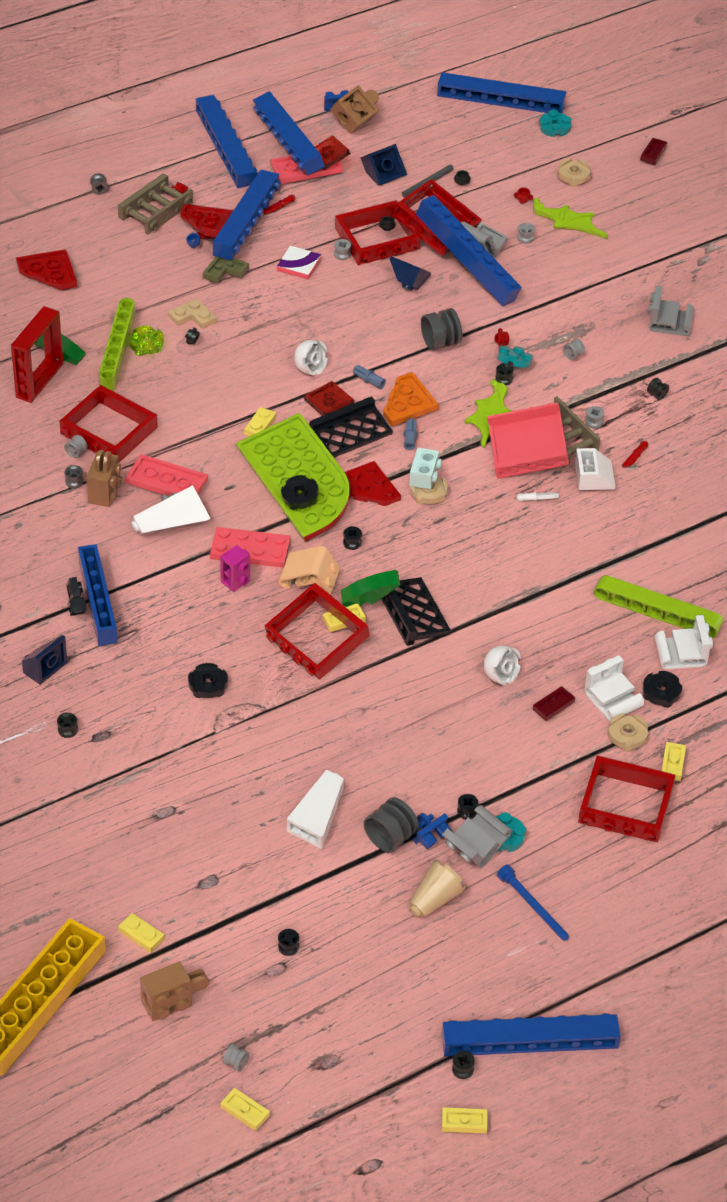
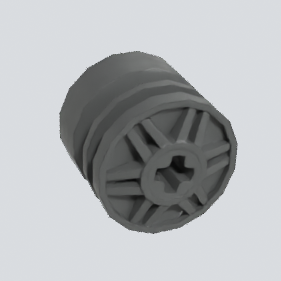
M453 308L441 310L438 314L433 312L422 315L421 331L423 339L430 350L443 348L445 344L450 346L461 343L462 327L460 319Z
M392 797L382 804L378 810H374L365 818L364 829L376 847L384 852L391 853L401 846L404 840H408L411 835L418 831L419 822L413 810L404 801Z

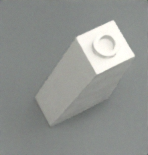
M192 485L133 516L131 525L135 532L139 531L140 535L206 522L210 517Z
M326 770L288 816L287 832L322 849L343 793L344 778L337 773Z

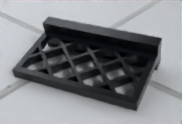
M372 396L313 419L309 423L310 427L334 458L393 433V430L376 408L375 400ZM373 412L376 420L366 418V415ZM352 420L362 421L360 426L350 424ZM363 423L373 424V429L362 427ZM376 425L384 427L386 431H375ZM335 427H346L345 433L335 430ZM348 428L357 430V436L348 434ZM360 432L371 434L369 438L359 437ZM320 433H330L329 439L321 437ZM333 435L343 437L341 442L331 439ZM348 438L355 440V443L349 445L344 443V440ZM329 445L338 446L339 450L332 452Z
M422 577L399 580V588L404 590L403 593L394 589L381 598L406 646L414 645V641L418 639L450 634L451 630ZM418 584L421 589L417 590L410 586ZM408 591L412 594H415L416 597L412 598L405 594ZM422 597L426 599L428 603L426 604L424 602H421L418 600V598ZM403 599L407 602H410L411 605L407 606L403 604L401 600ZM417 605L424 609L421 612L419 610L414 609L413 606ZM426 610L433 612L435 617L426 614ZM409 613H412V614H414V615H416V616H419V617H418V619L416 620V619H413V618L409 617L408 614H409ZM421 618L430 621V625L420 622ZM435 623L442 626L443 629H436L432 626ZM416 626L425 629L426 631L418 633L416 630Z

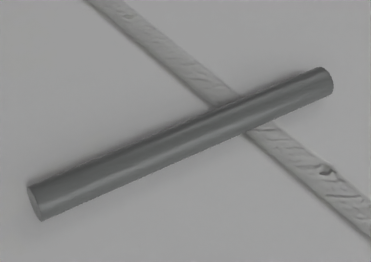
M450 164L402 192V196L405 198L429 180L435 181L454 169L453 166Z

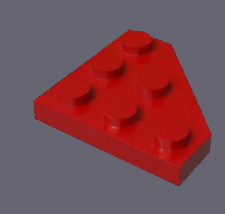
M184 204L180 210V217L203 235L216 238L233 210Z
M66 249L16 257L19 273L59 290L77 287V281Z
M375 461L345 472L349 482L350 497H353L354 500L363 502L373 501L381 506H387L401 500V494Z

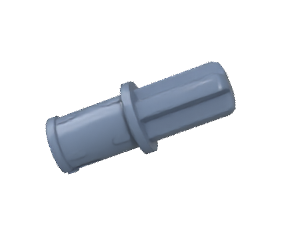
M356 365L353 369V374L364 379L365 383H370L378 389H382L386 384V379L376 375L373 370L369 371L360 365Z
M409 418L406 421V430L403 433L405 437L404 448L406 450H413L415 448V438L418 436L416 431L417 421L413 420V418Z

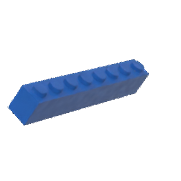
M441 72L437 96L549 113L550 110H557L559 113H563L566 91Z
M270 91L253 99L255 104L253 109L256 115H259L268 130L272 131L275 139L278 138L280 145L284 146L288 155H291L293 162H297L300 171H304L308 176L325 167L321 154Z
M214 94L196 98V112L236 187L250 186L258 174L257 169L253 167L251 158H248L246 149L242 147L241 139L237 138L236 130L231 127V121L227 119L225 110H222L220 101L216 99Z
M260 169L214 239L213 256L232 260L239 253L241 245L245 244L247 236H250L252 228L257 225L264 209L268 208L270 200L275 196V192L280 189L281 181H279L278 173Z
M434 195L423 199L416 215L502 306L514 302L522 288L516 280Z
M607 1013L589 1016L583 1014L579 1016H539L536 1018L452 1020L443 1022L442 1025L444 1057L454 1056L459 1051H467L472 1055L618 1049L621 1037L617 1014L610 1015Z

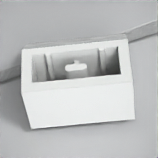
M595 448L577 449L575 468L578 489H615L612 461Z

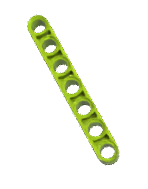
M123 298L119 301L99 371L100 385L112 391L116 388L135 319V304L131 298Z
M608 575L601 576L593 591L595 597L602 601L683 629H693L695 616L703 615L705 623L709 625L708 635L712 638L717 636L724 622L723 617L716 612Z

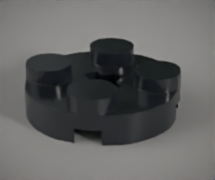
M297 475L286 481L284 487L282 486L281 494L285 504L289 505L290 509L296 510L316 504L319 490L314 479L311 478L310 480L304 475Z
M203 663L196 666L192 673H189L188 685L196 698L221 697L227 688L228 676L224 669L222 671L218 668V665Z
M659 671L658 674H653L652 672L644 679L642 688L643 698L656 705L669 708L680 699L682 684H680L679 678L671 672ZM662 686L666 687L665 690H661L659 688H661Z

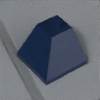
M396 144L360 157L366 173L378 186L407 175Z
M390 256V262L397 281L403 283L402 287L409 290H412V287L419 289L431 275L430 272Z
M61 635L26 655L22 660L23 673L41 685L68 663L65 636Z

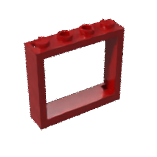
M431 179L399 201L393 210L392 216L414 234L420 236V239L443 256L450 250L410 207L424 197L434 195L459 222L464 221L477 228L482 219Z
M397 200L335 215V230L341 239L350 241L351 255L357 265L420 249V236L414 234L400 222L399 224L407 234V237L364 248L359 246L349 230L379 222L385 216L394 218L392 213L398 203Z
M43 306L11 344L15 394L18 399L32 403L63 365L60 314L57 310ZM43 334L45 359L32 372L30 349Z
M99 385L59 421L60 434L69 439L79 435L84 438L88 445L87 448L92 452L97 453L99 450H104V453L109 451L113 455H118L119 462L158 428L157 414L102 385ZM99 403L139 424L116 446L76 425Z
M316 583L312 584L264 625L267 634L265 635L271 643L275 642L284 654L288 653L297 665L301 664L304 666L309 675H314L319 680L370 637L368 625ZM315 601L354 632L319 664L313 662L279 633Z
M597 755L580 808L578 823L658 843L676 775ZM598 775L665 791L656 824L589 808Z

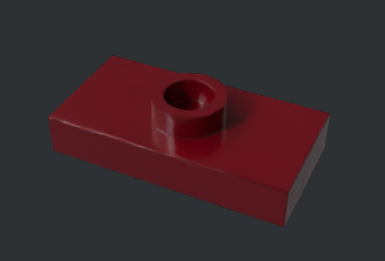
M652 138L643 151L640 160L656 165L665 151L668 142Z
M561 686L535 703L533 710L547 721L574 703L575 697Z

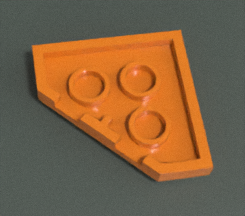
M410 372L396 378L395 386L383 410V416L391 426L406 422L409 418L414 419L439 409V404L417 376Z

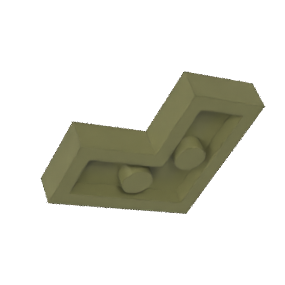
M215 257L203 272V278L219 283L226 273L242 278L249 269V263L235 258L228 260Z

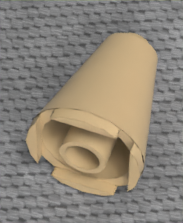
M435 860L431 864L409 902V910L416 917H426L466 889L465 885L461 886L460 884L463 881L462 878L449 865H440V860Z

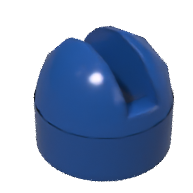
M191 233L186 238L191 248H195L201 243L197 233Z

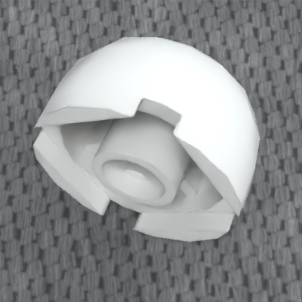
M306 340L300 343L294 354L296 367L307 375L322 373L328 360L325 357V352H328L325 344L318 340Z
M505 645L492 648L484 659V672L486 676L500 685H505L507 682L509 684L512 683L521 665H518V658L521 659L519 651Z

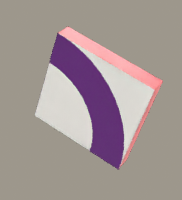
M290 246L277 265V271L309 279L321 260V254Z

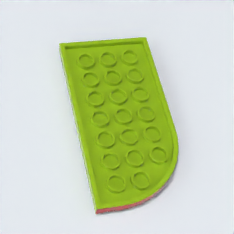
M300 413L236 443L237 449L304 541L327 531L342 518L350 501V487L347 476ZM297 475H304L310 480L311 478L314 479L319 490L317 503L305 508L290 509L289 505L285 504L282 499V486L284 487L289 478Z

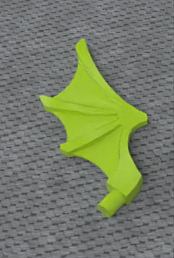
M538 198L533 200L535 215L551 219L555 223L554 228L578 230L607 239V233L595 228L591 222V218L595 216V213L574 212L569 209V205H564L561 208H545L544 203H540Z
M492 379L490 385L494 387V393L486 399L476 400V412L465 420V424L472 423L480 430L482 436L480 444L483 448H485L490 437L487 416L512 411L506 408L503 403L508 394V388L502 382L499 383L495 379Z

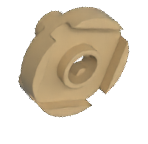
M566 159L559 164L557 176L562 181L569 183L570 186L576 187L590 179V165L581 159H577V161Z
M437 477V481L433 482L430 490L411 486V494L416 499V502L421 505L442 503L447 495L448 485L443 477L442 479Z
M626 713L619 714L610 721L608 737L616 746L621 747L622 750L631 751L646 742L648 726L645 720L638 715L626 716ZM625 729L627 731L632 730V733H626Z

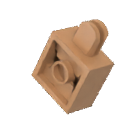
M358 85L340 98L330 110L349 133L352 134L371 120L379 111L375 105L379 100V95L372 89L364 92Z
M99 450L96 453L86 477L89 504L110 507L112 500L116 499L117 488H120L122 484V477L120 476L121 464L119 463L118 455H113L109 451L104 453V450Z
M176 962L140 977L142 1004L152 1022L164 1019L172 1013L183 1011L191 1006L192 993L205 989L209 985V979L202 969L187 974L181 962Z

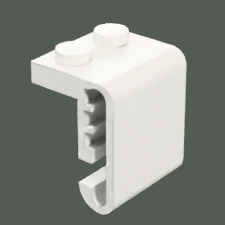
M703 615L695 616L693 629L672 630V638H666L664 631L655 634L654 638L663 669L694 668L707 665L710 649L713 648V640L708 635L709 625L705 623Z
M619 655L606 660L598 666L591 667L587 670L585 694L609 721L619 714H628L644 706L642 695L639 693L634 696L631 693L635 687L622 674L624 660Z

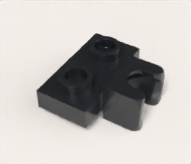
M77 577L69 578L66 588L69 597L67 604L70 616L83 614L86 611L84 597H80L83 592L81 581L77 582Z

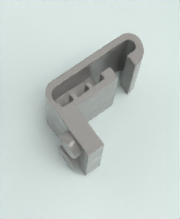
M464 221L461 222L494 258L508 241L507 236L481 222L477 228Z
M656 286L655 293L651 292L650 303L653 304H649L648 314H651L649 329L653 332L689 336L691 334L694 307L687 303L686 311L678 310L679 302L661 300L662 286Z
M478 806L474 810L477 815L472 820L467 818L455 833L447 828L442 835L447 839L445 844L453 851L459 850L461 852L460 856L468 863L472 861L479 868H483L511 836L512 830L483 806Z

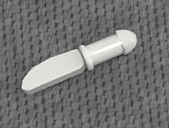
M554 492L520 493L517 495V500L520 502L559 498V493Z

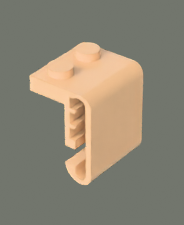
M324 546L290 552L278 583L280 586L290 589L293 580L296 578L295 584L297 587L316 583L331 595L340 567Z

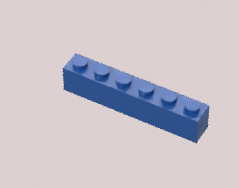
M97 544L78 547L79 564L98 646L118 643L117 627Z

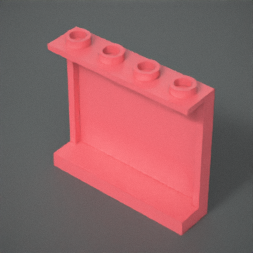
M558 402L487 416L497 479L569 465Z

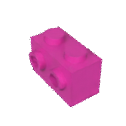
M238 545L220 556L221 583L233 592L247 585L250 581V554Z

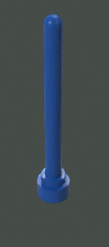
M509 864L501 867L497 872V877L502 882L509 883L563 941L568 940V933L515 878L516 875L513 868Z

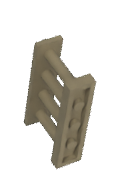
M163 173L118 204V218L124 221L129 216L135 217L145 223V234L149 235L180 213L184 204L193 203V190L189 189L183 194L169 186L168 175ZM163 192H167L176 197V199L171 202L160 195ZM156 200L165 207L159 210L149 204V202ZM144 208L154 215L148 218L139 213L138 210Z
M558 396L554 397V403L558 402L563 427L568 425L572 429V431L564 434L565 441L576 436L583 440L569 448L566 447L569 465L571 454L575 453L577 449L589 446L599 451V436Z

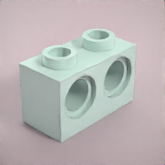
M417 448L410 470L409 486L431 489L433 482L437 481V470L441 468L442 459H439V451Z

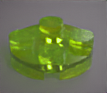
M139 326L128 337L130 348L138 356L162 351L164 335L158 328L155 330L152 326Z

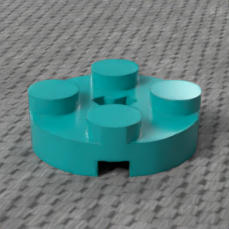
M550 110L549 113L541 116L539 121L540 130L543 134L555 137V134H560V137L565 136L571 129V117L559 113L557 110Z
M500 346L497 359L505 364H508L509 361L515 367L526 368L531 365L533 355L524 352V348L515 346L514 349Z
M507 812L495 816L512 830L511 836L498 851L508 850V852L518 850L524 844L526 827L519 819Z

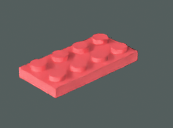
M333 148L318 150L325 167L308 176L304 171H300L297 162H293L291 155L270 159V165L274 173L279 174L281 184L334 175L343 171V167Z
M141 454L125 480L127 484L162 495L166 494L167 496L175 492L179 493L193 485L199 495L208 481V474Z
M216 527L210 559L220 560L221 555L238 545L250 554V564L284 568L290 545V535Z

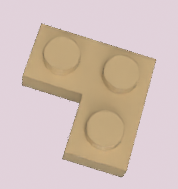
M197 298L168 311V317L177 326L193 320L201 329L216 323V316Z

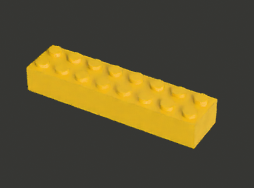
M69 918L0 999L1 1076L8 1071L106 952L104 936Z

